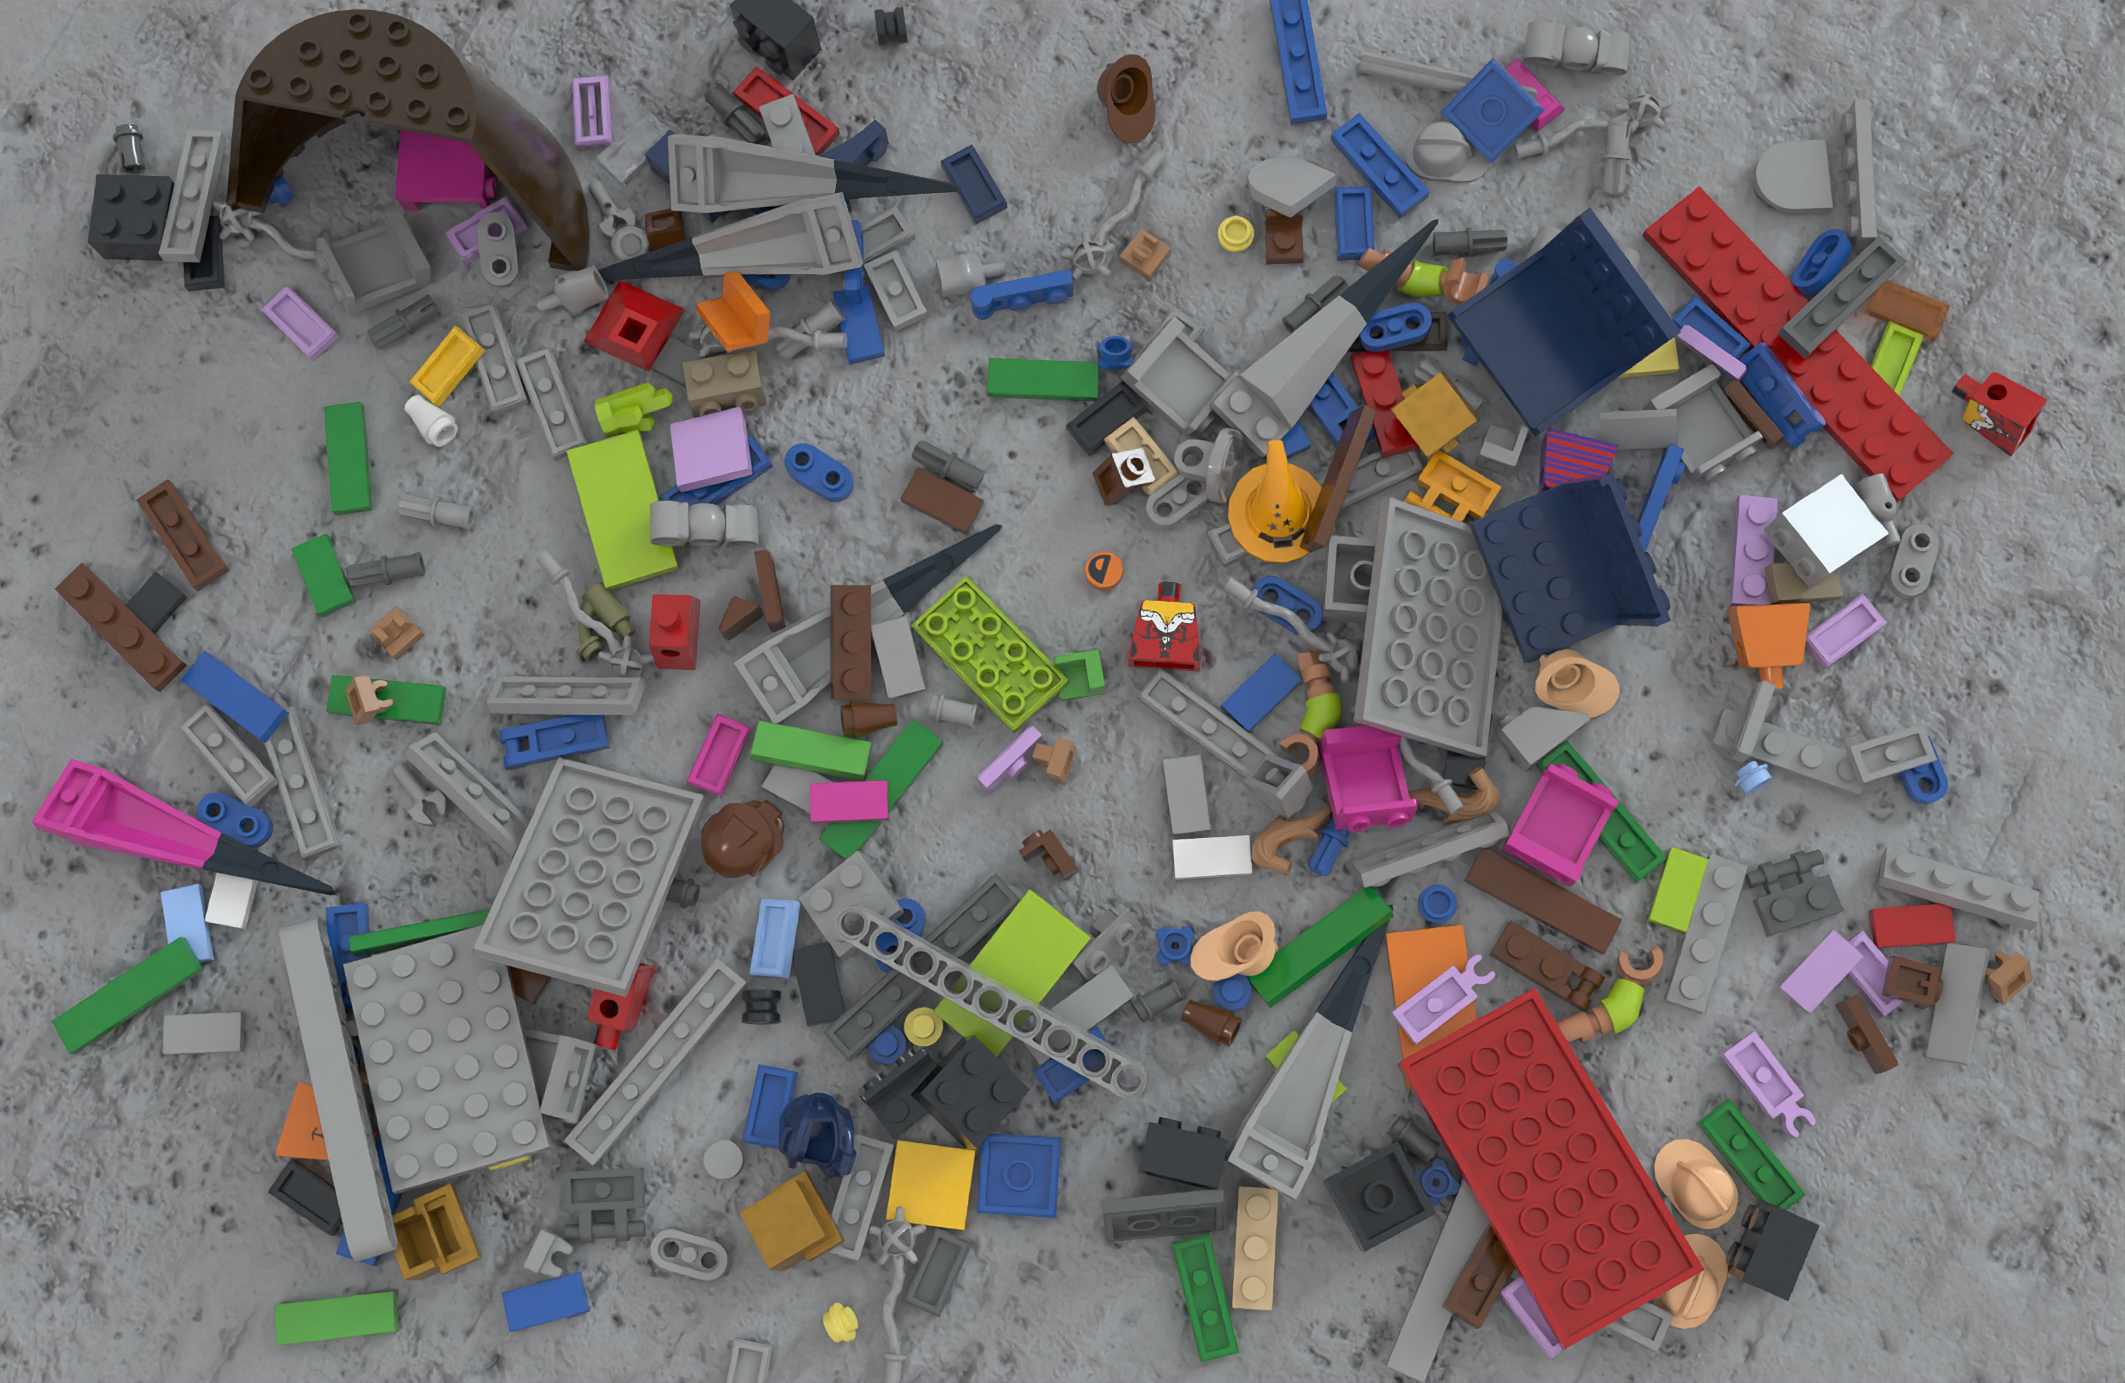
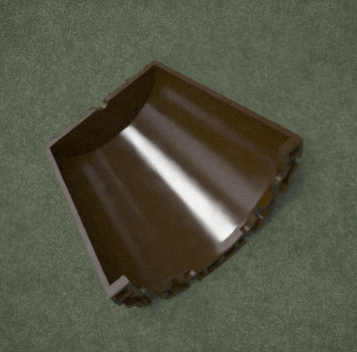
M351 9L325 13L306 19L279 34L260 51L247 68L235 95L226 198L228 206L264 213L274 190L273 186L284 174L283 167L292 157H298L306 149L304 144L316 135L320 138L329 131L345 124L344 118L360 113L361 117L366 116V121L369 124L468 142L551 239L548 259L550 268L566 271H579L587 268L590 253L588 208L580 180L563 147L532 113L447 43L422 25L399 15L376 10Z

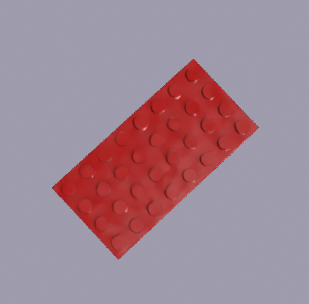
M1536 988L1398 1063L1404 1077L1563 1350L1704 1271L1703 1266Z

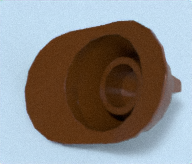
M1128 54L1119 58L1115 63L1107 64L1106 69L1101 73L1098 80L1097 94L1102 105L1107 108L1109 123L1117 138L1126 143H1137L1145 139L1151 132L1155 121L1151 68L1144 58L1139 55Z

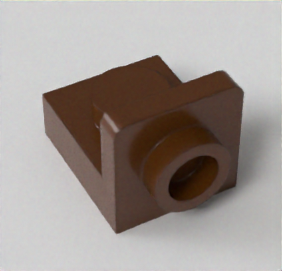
M1273 209L1266 210L1264 223L1266 264L1303 263V209L1291 218Z
M1141 448L1113 453L1092 472L1105 506L1118 504L1134 488L1150 485L1155 480L1146 455Z
M1051 829L1044 834L1041 830H1038L1023 840L1022 844L1024 847L1019 850V853L1025 862L1045 850L1047 854L1041 858L1053 876L1061 873L1066 881L1078 873L1077 866Z
M1891 956L1888 961L1882 996L1913 1003L1914 1008L1922 1010L1931 1007L1934 1002H1938L1942 993L1943 981L1938 979L1940 967L1898 956Z

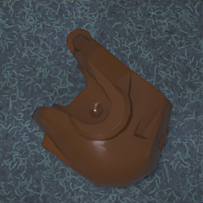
M752 800L744 804L729 803L725 805L718 813L713 814L701 830V851L705 862L715 872L725 878H739L747 874L751 877L758 876L782 849V835L785 827L782 820L783 813L768 800L763 802Z

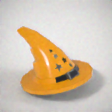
M1281 440L1268 442L1267 464L1252 468L1238 480L1229 498L1228 521L1235 540L1248 554L1264 562L1286 564L1304 558L1310 553L1300 548V544L1322 487L1309 472L1288 463L1284 444Z

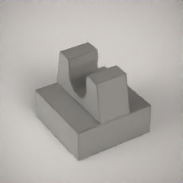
M546 1228L541 1229L523 1267L536 1273L561 1277L564 1269L554 1264L553 1255L557 1251L571 1255L575 1247L560 1237L559 1234Z

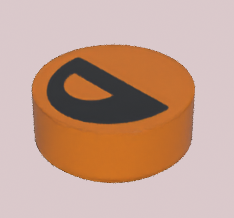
M1100 551L1093 554L1088 559L1085 567L1087 581L1098 590L1106 591L1115 588L1123 576V566L1119 557L1109 551Z

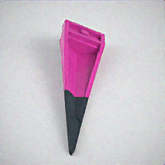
M70 759L32 820V823L38 830L70 839L74 844L330 896L336 895L332 886L207 826L103 768Z

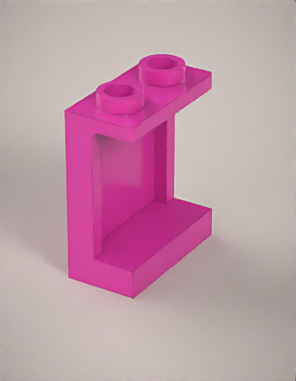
M400 130L395 197L405 211H419L420 202L478 203L482 210L491 205V200L497 197L496 177L493 176V171L468 142Z
M1370 726L1324 730L1318 745V751L1336 830L1348 829L1351 832H1360L1367 830L1371 826L1386 825L1389 828H1397L1411 822L1418 805L1416 799H1410L1399 755L1398 744L1402 736Z
M1560 763L1557 766L1549 764L1540 777L1501 850L1571 887L1577 882L1582 873L1586 859L1609 816L1617 807L1619 800L1612 797L1613 792L1604 785L1592 782L1590 785L1577 778L1579 774L1574 769Z

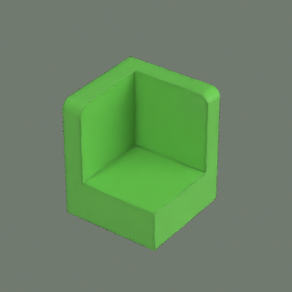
M1099 649L1054 657L1055 668L1069 680V684L1059 692L1062 701L1105 694Z

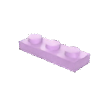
M1739 495L1737 498L1729 606L1771 604L1764 567L1774 563L1775 546L1764 532V529L1777 518L1778 499Z

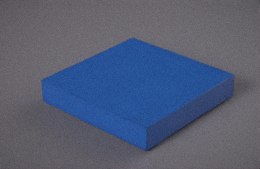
M1492 58L1440 112L1460 130L1490 163H1493L1545 109Z
M991 1133L981 1146L977 1213L1056 1218L1061 1138Z

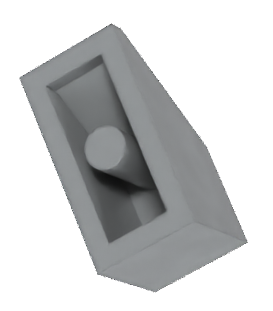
M1531 706L1521 713L1517 708L1500 722L1503 728L1496 737L1523 771L1526 772L1563 742L1580 731L1590 721V718L1586 713Z
M1268 753L1243 781L1272 812L1287 818L1304 806L1306 797L1313 790L1307 771L1301 765Z

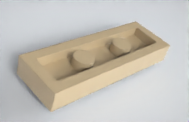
M1238 1187L1231 1308L1272 1311L1278 1191L1274 1189Z

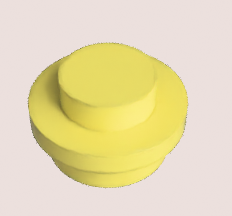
M1229 217L1218 228V241L1227 251L1242 252L1248 249L1254 240V228L1243 217Z
M927 1007L917 1008L907 1016L904 1023V1031L909 1041L913 1044L927 1047L940 1039L943 1032V1022L939 1016L933 1013V1009Z
M840 1303L831 1305L829 1311L823 1314V1323L830 1338L836 1343L841 1341L849 1342L855 1339V1329L858 1328V1321L852 1309L848 1306L844 1307Z

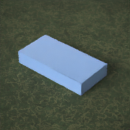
M195 884L161 892L168 944L179 937H185L200 963L214 960L209 923L205 922L207 910L203 886Z
M761 898L750 975L789 979L800 902Z

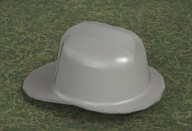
M1435 122L1416 130L1407 140L1404 149L1405 162L1410 170L1419 177L1427 179L1472 182L1482 177L1490 166L1487 158L1460 130L1447 122Z

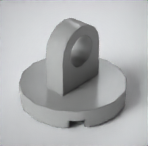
M1224 428L1219 433L1215 443L1198 439L1184 441L1177 447L1174 454V461L1178 472L1188 479L1205 482L1207 498L1211 502L1226 503V499L1230 498L1239 480L1242 459L1236 457L1237 449L1243 450L1244 448L1243 435L1239 430ZM1198 452L1203 455L1202 461L1196 466L1184 464L1186 456L1190 453Z

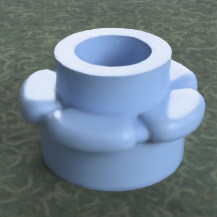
M1756 761L1747 764L1736 773L1739 778L1735 783L1736 788L1741 787L1746 795L1760 789L1772 779L1766 770L1769 766L1767 764L1758 765Z

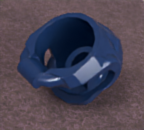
M825 1093L805 1094L787 1104L779 1118L778 1137L779 1151L785 1154L788 1167L795 1169L798 1162L816 1164L829 1178H841L851 1174L857 1152L854 1150L853 1138L855 1131L849 1109L843 1107L834 1097Z

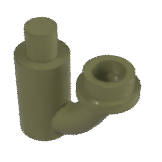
M603 582L593 585L582 596L583 602L580 605V609L592 619L596 615L613 633L617 631L623 640L626 635L631 637L634 635L636 630L629 623L630 614L609 589L605 588ZM578 621L581 645L577 649V654L590 661L597 657L599 652L604 650V645L601 643L602 638L599 635L593 636L592 628H587Z

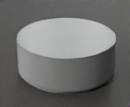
M624 225L613 233L611 248L620 260L625 261L647 253L649 242L646 234L640 228L634 225Z
M716 1141L705 1151L704 1167L716 1179H732L743 1169L745 1162L744 1153L732 1141Z

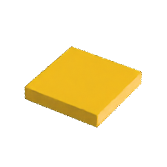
M897 1140L886 1220L895 1219L896 1209L901 1206L904 1208V1220L908 1223L965 1230L976 1151Z

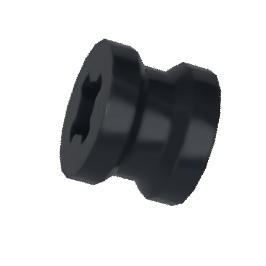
M903 6L896 7L891 12H885L882 9L874 10L879 46H887L890 41H898L900 44L908 43Z
M742 991V999L746 1003V1011L742 1014V1023L757 1025L781 1023V1015L777 1011V1003L781 1000V991Z

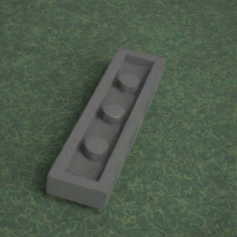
M1878 236L1788 321L1777 334L1804 359L1807 358L1904 265L1906 260Z

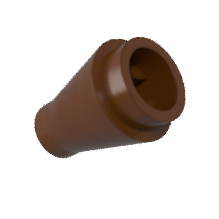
M849 701V705L840 706L844 736L853 735L855 739L887 727L897 726L894 703L878 704Z
M1191 999L1187 1003L1181 1017V1021L1192 1026L1217 1046L1224 1044L1230 1047L1242 1024V1018L1236 1016L1234 1010L1198 1003Z

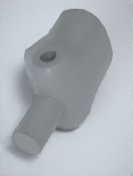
M964 253L952 258L936 260L942 297L962 294L971 295L976 287L986 284L985 279L1006 276L1004 261L982 265L978 255L974 253Z
M590 266L579 271H569L556 278L553 283L554 293L537 298L536 303L541 312L563 305L568 312L579 314L587 308L609 298L602 276L594 266Z
M1884 474L1873 475L1861 480L1855 485V492L1888 531L1889 534L1883 538L1886 547L1899 544L1901 540L1893 520L1897 513V503L1889 489Z

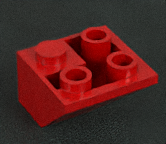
M620 280L584 341L588 345L649 372L684 310L675 304Z

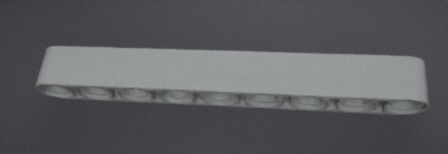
M851 904L836 915L834 922L835 930L838 936L846 942L1118 1096L1126 1099L1135 1098L1144 1091L1147 1083L1146 1070L1143 1064L1132 1056L864 905ZM849 912H855L862 916L864 928L860 933L850 932L846 928L844 920ZM891 932L896 935L899 943L896 951L886 952L880 947L878 939L881 933ZM924 951L931 955L933 959L932 969L924 972L916 969L912 960L914 953ZM952 971L962 972L967 978V987L961 991L951 989L947 984L948 973ZM987 990L996 991L1002 998L1001 1007L996 1010L986 1009L981 1003V994ZM1021 1010L1031 1011L1036 1017L1037 1024L1031 1029L1020 1028L1015 1022L1016 1013ZM1062 1029L1069 1033L1071 1043L1068 1047L1058 1049L1051 1045L1049 1035L1054 1030ZM1090 1049H1098L1104 1053L1106 1061L1099 1068H1091L1085 1064L1083 1055ZM1130 1068L1138 1072L1140 1081L1136 1086L1127 1088L1119 1083L1118 1074L1122 1070Z
M320 916L281 927L279 929V936L345 1236L353 1260L359 1262L396 1250L398 1241L329 936L323 920Z

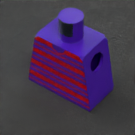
M1548 428L1541 443L1538 493L1571 479L1607 474L1617 452L1618 445Z

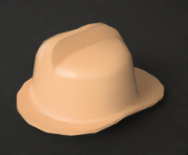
M1563 649L1549 656L1541 655L1539 659L1541 664L1539 675L1535 681V692L1541 701L1559 710L1586 713L1589 718L1602 715L1615 705L1619 697L1620 685L1615 675L1609 670L1586 659L1575 650Z
M1255 911L1245 913L1233 921L1211 930L1200 938L1192 950L1190 956L1192 969L1198 977L1206 981H1220L1236 974L1255 976L1262 973L1269 967L1275 953L1279 950L1274 940V923L1268 915Z
M1680 1139L1663 1146L1657 1154L1654 1163L1655 1180L1661 1191L1666 1196H1669L1671 1203L1690 1224L1702 1229L1718 1228L1727 1223L1735 1214L1738 1204V1192L1733 1179L1724 1167L1701 1143L1689 1139Z
M1697 1233L1684 1236L1703 1266L1704 1271L1653 1299V1305L1674 1315L1670 1325L1681 1329L1694 1328L1707 1321L1716 1307L1727 1278L1728 1264L1726 1263V1255L1722 1248L1709 1236Z

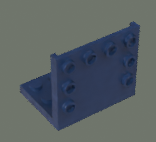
M1591 208L1576 217L1538 252L1447 315L1535 437L1681 333Z
M1614 473L1571 479L1468 522L1524 663L1534 661L1540 658L1542 654L1548 655L1616 625L1657 627L1671 621L1668 610H1670L1669 599L1664 590L1657 586L1653 576L1656 573L1654 561L1650 554L1643 550L1639 540L1642 536L1640 525L1633 515L1630 516L1624 502L1627 500L1626 489L1619 479H1615Z

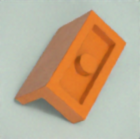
M738 271L724 273L722 298L698 302L696 311L727 351L767 343L771 312Z

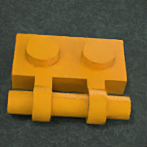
M1438 450L1433 454L1416 484L1428 490L1426 495L1422 498L1410 491L1404 502L1463 522L1467 514L1475 519L1484 516L1499 493L1501 486ZM1438 497L1457 507L1453 515L1434 505Z

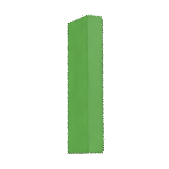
M759 721L751 752V760L864 781L871 742Z
M396 1291L274 1305L276 1345L399 1331Z

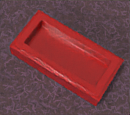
M1931 904L1869 910L1873 943L1878 949L1956 942L1952 912L1949 906Z

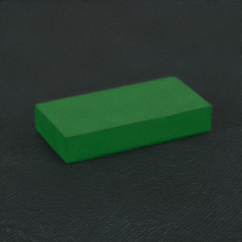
M326 533L291 548L318 615L321 617L356 602L331 539Z

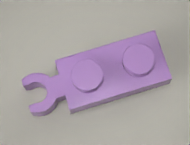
M1480 954L1473 956L1467 961L1462 974L1453 965L1391 1013L1392 1017L1414 1045L1478 997L1471 987L1474 985H1486L1494 978L1495 973L1493 971L1484 977H1479L1474 973V965L1482 959Z
M1755 1031L1749 1033L1721 1054V1057L1769 1120L1774 1119L1780 1114L1783 1118V1130L1789 1137L1796 1138L1800 1135L1793 1125L1796 1117H1801L1808 1126L1816 1123L1814 1115L1809 1110L1799 1108L1795 1103L1804 1096Z

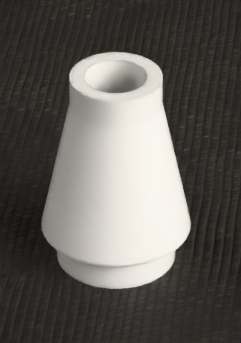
M415 395L407 401L404 408L405 412L410 415L428 444L441 447L448 444L455 437L458 427L452 415L426 401L421 395Z

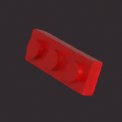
M757 66L733 91L734 97L738 101L744 103L747 108L762 119L760 106L793 94ZM794 95L815 154L824 153L840 135L839 128Z
M1366 351L1351 355V364L1364 404L1376 410L1372 428L1375 432L1382 458L1419 449L1418 444L1391 410L1404 400V396L1402 395L1389 351Z

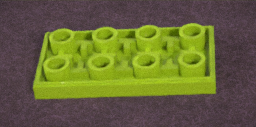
M637 429L568 450L567 455L605 588L610 591L679 570L673 546H658L650 543V504L660 500L639 430Z
M967 576L962 578L911 625L920 638L1013 734L1069 684V680L1055 668L1054 664Z
M1029 889L970 965L1039 1004L1091 939V936L1032 889ZM962 974L951 989L956 991L965 989L968 984L966 976ZM987 990L981 994V1003L986 1009L996 1010L1001 1007L1002 998L996 991ZM945 997L933 1011V1013L962 1036L974 1035L996 1057L1013 1037L1011 1034ZM1029 1010L1017 1012L1015 1015L1016 1024L1021 1027L1032 1012Z

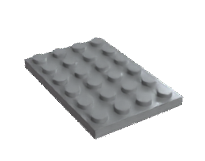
M1391 497L1381 500L1354 722L1470 757L1482 758L1487 757L1503 608L1470 525Z
M558 757L473 947L474 956L626 997L703 808L704 795Z
M483 925L343 964L392 1192L395 1194L552 1149L544 1114L539 1113L541 1100L509 965L474 956L473 947Z

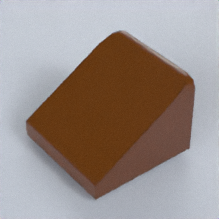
M666 209L645 214L646 234L651 251L686 240L681 211Z
M734 596L729 602L719 630L723 637L730 641L759 620L764 613L759 605Z

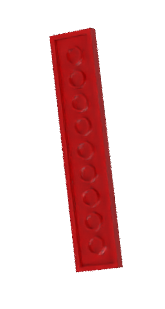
M1700 186L1644 231L1642 236L1721 319L1751 344L1748 348L1750 351L1759 343H1766L1813 408L1823 416L1826 421V425L1823 428L1869 477L1884 474L1896 503L1954 454L1837 330L1827 337L1805 359L1777 334L1809 301Z

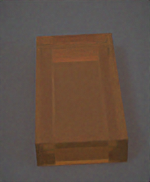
M1887 280L1870 297L1864 314L1886 323L1891 321L1923 334V338L1934 342L1938 337L1950 305Z

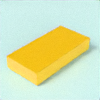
M455 325L409 382L433 404L440 407L486 350Z

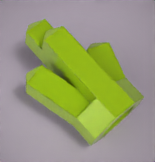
M647 382L595 400V410L601 428L608 437L637 429L639 431H651L655 419L650 412L670 406L673 395L666 388L655 391V388Z

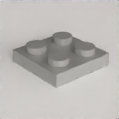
M856 851L798 898L836 954L843 960H846L859 948L843 940L835 930L834 922L836 915L842 909L851 904H861L891 921H895L905 913L868 860L859 851ZM849 912L845 916V926L850 932L860 933L863 930L864 920L862 916L855 912Z

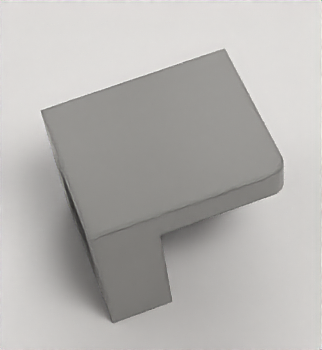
M1493 424L1489 425L1475 466L1510 478L1516 467L1529 428L1522 425L1519 432L1516 433Z

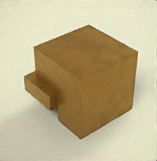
M1445 371L1439 372L1421 387L1417 383L1402 392L1405 399L1391 409L1427 458L1440 448H1443L1446 453L1450 452L1461 443L1457 436L1480 420L1479 416Z
M807 1171L801 1172L771 1190V1194L739 1212L770 1270L783 1272L805 1258L811 1262L845 1242Z
M447 1184L414 1199L416 1207H410L392 1216L398 1241V1247L393 1251L405 1280H423L439 1272L441 1274H448L483 1258L454 1184Z

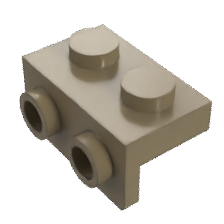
M755 349L682 363L688 402L695 418L740 406L746 412L767 404Z

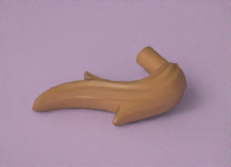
M1482 766L1469 773L1478 790L1470 794H1456L1464 808L1454 815L1450 814L1438 794L1431 792L1434 787L1432 781L1430 782L1429 789L1408 791L1410 799H1416L1417 804L1432 806L1447 813L1443 823L1483 817L1492 812L1499 802V791L1490 781Z
M1330 803L1320 811L1301 819L1286 821V817L1279 815L1255 838L1252 844V859L1261 868L1270 869L1287 876L1292 868V861L1279 857L1276 853L1281 847L1295 840L1306 838L1318 840L1319 837L1315 831L1324 826L1333 815Z

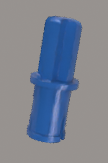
M1332 817L1327 829H1322L1320 832L1322 838L1308 863V867L1316 874L1327 876L1342 847L1348 846L1347 838L1351 831L1348 829L1336 830Z

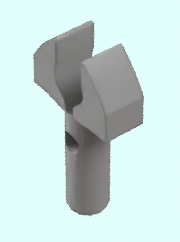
M593 181L589 184L588 190L605 215V221L599 224V227L606 239L611 241L612 235L616 231L615 221L617 220L626 225L638 226V220L630 207L625 210L618 209L600 181Z
M400 763L394 767L393 774L414 799V808L408 813L415 822L424 826L436 827L435 823L426 814V802L436 804L442 815L448 818L449 799L440 789L434 792L426 791L405 763Z

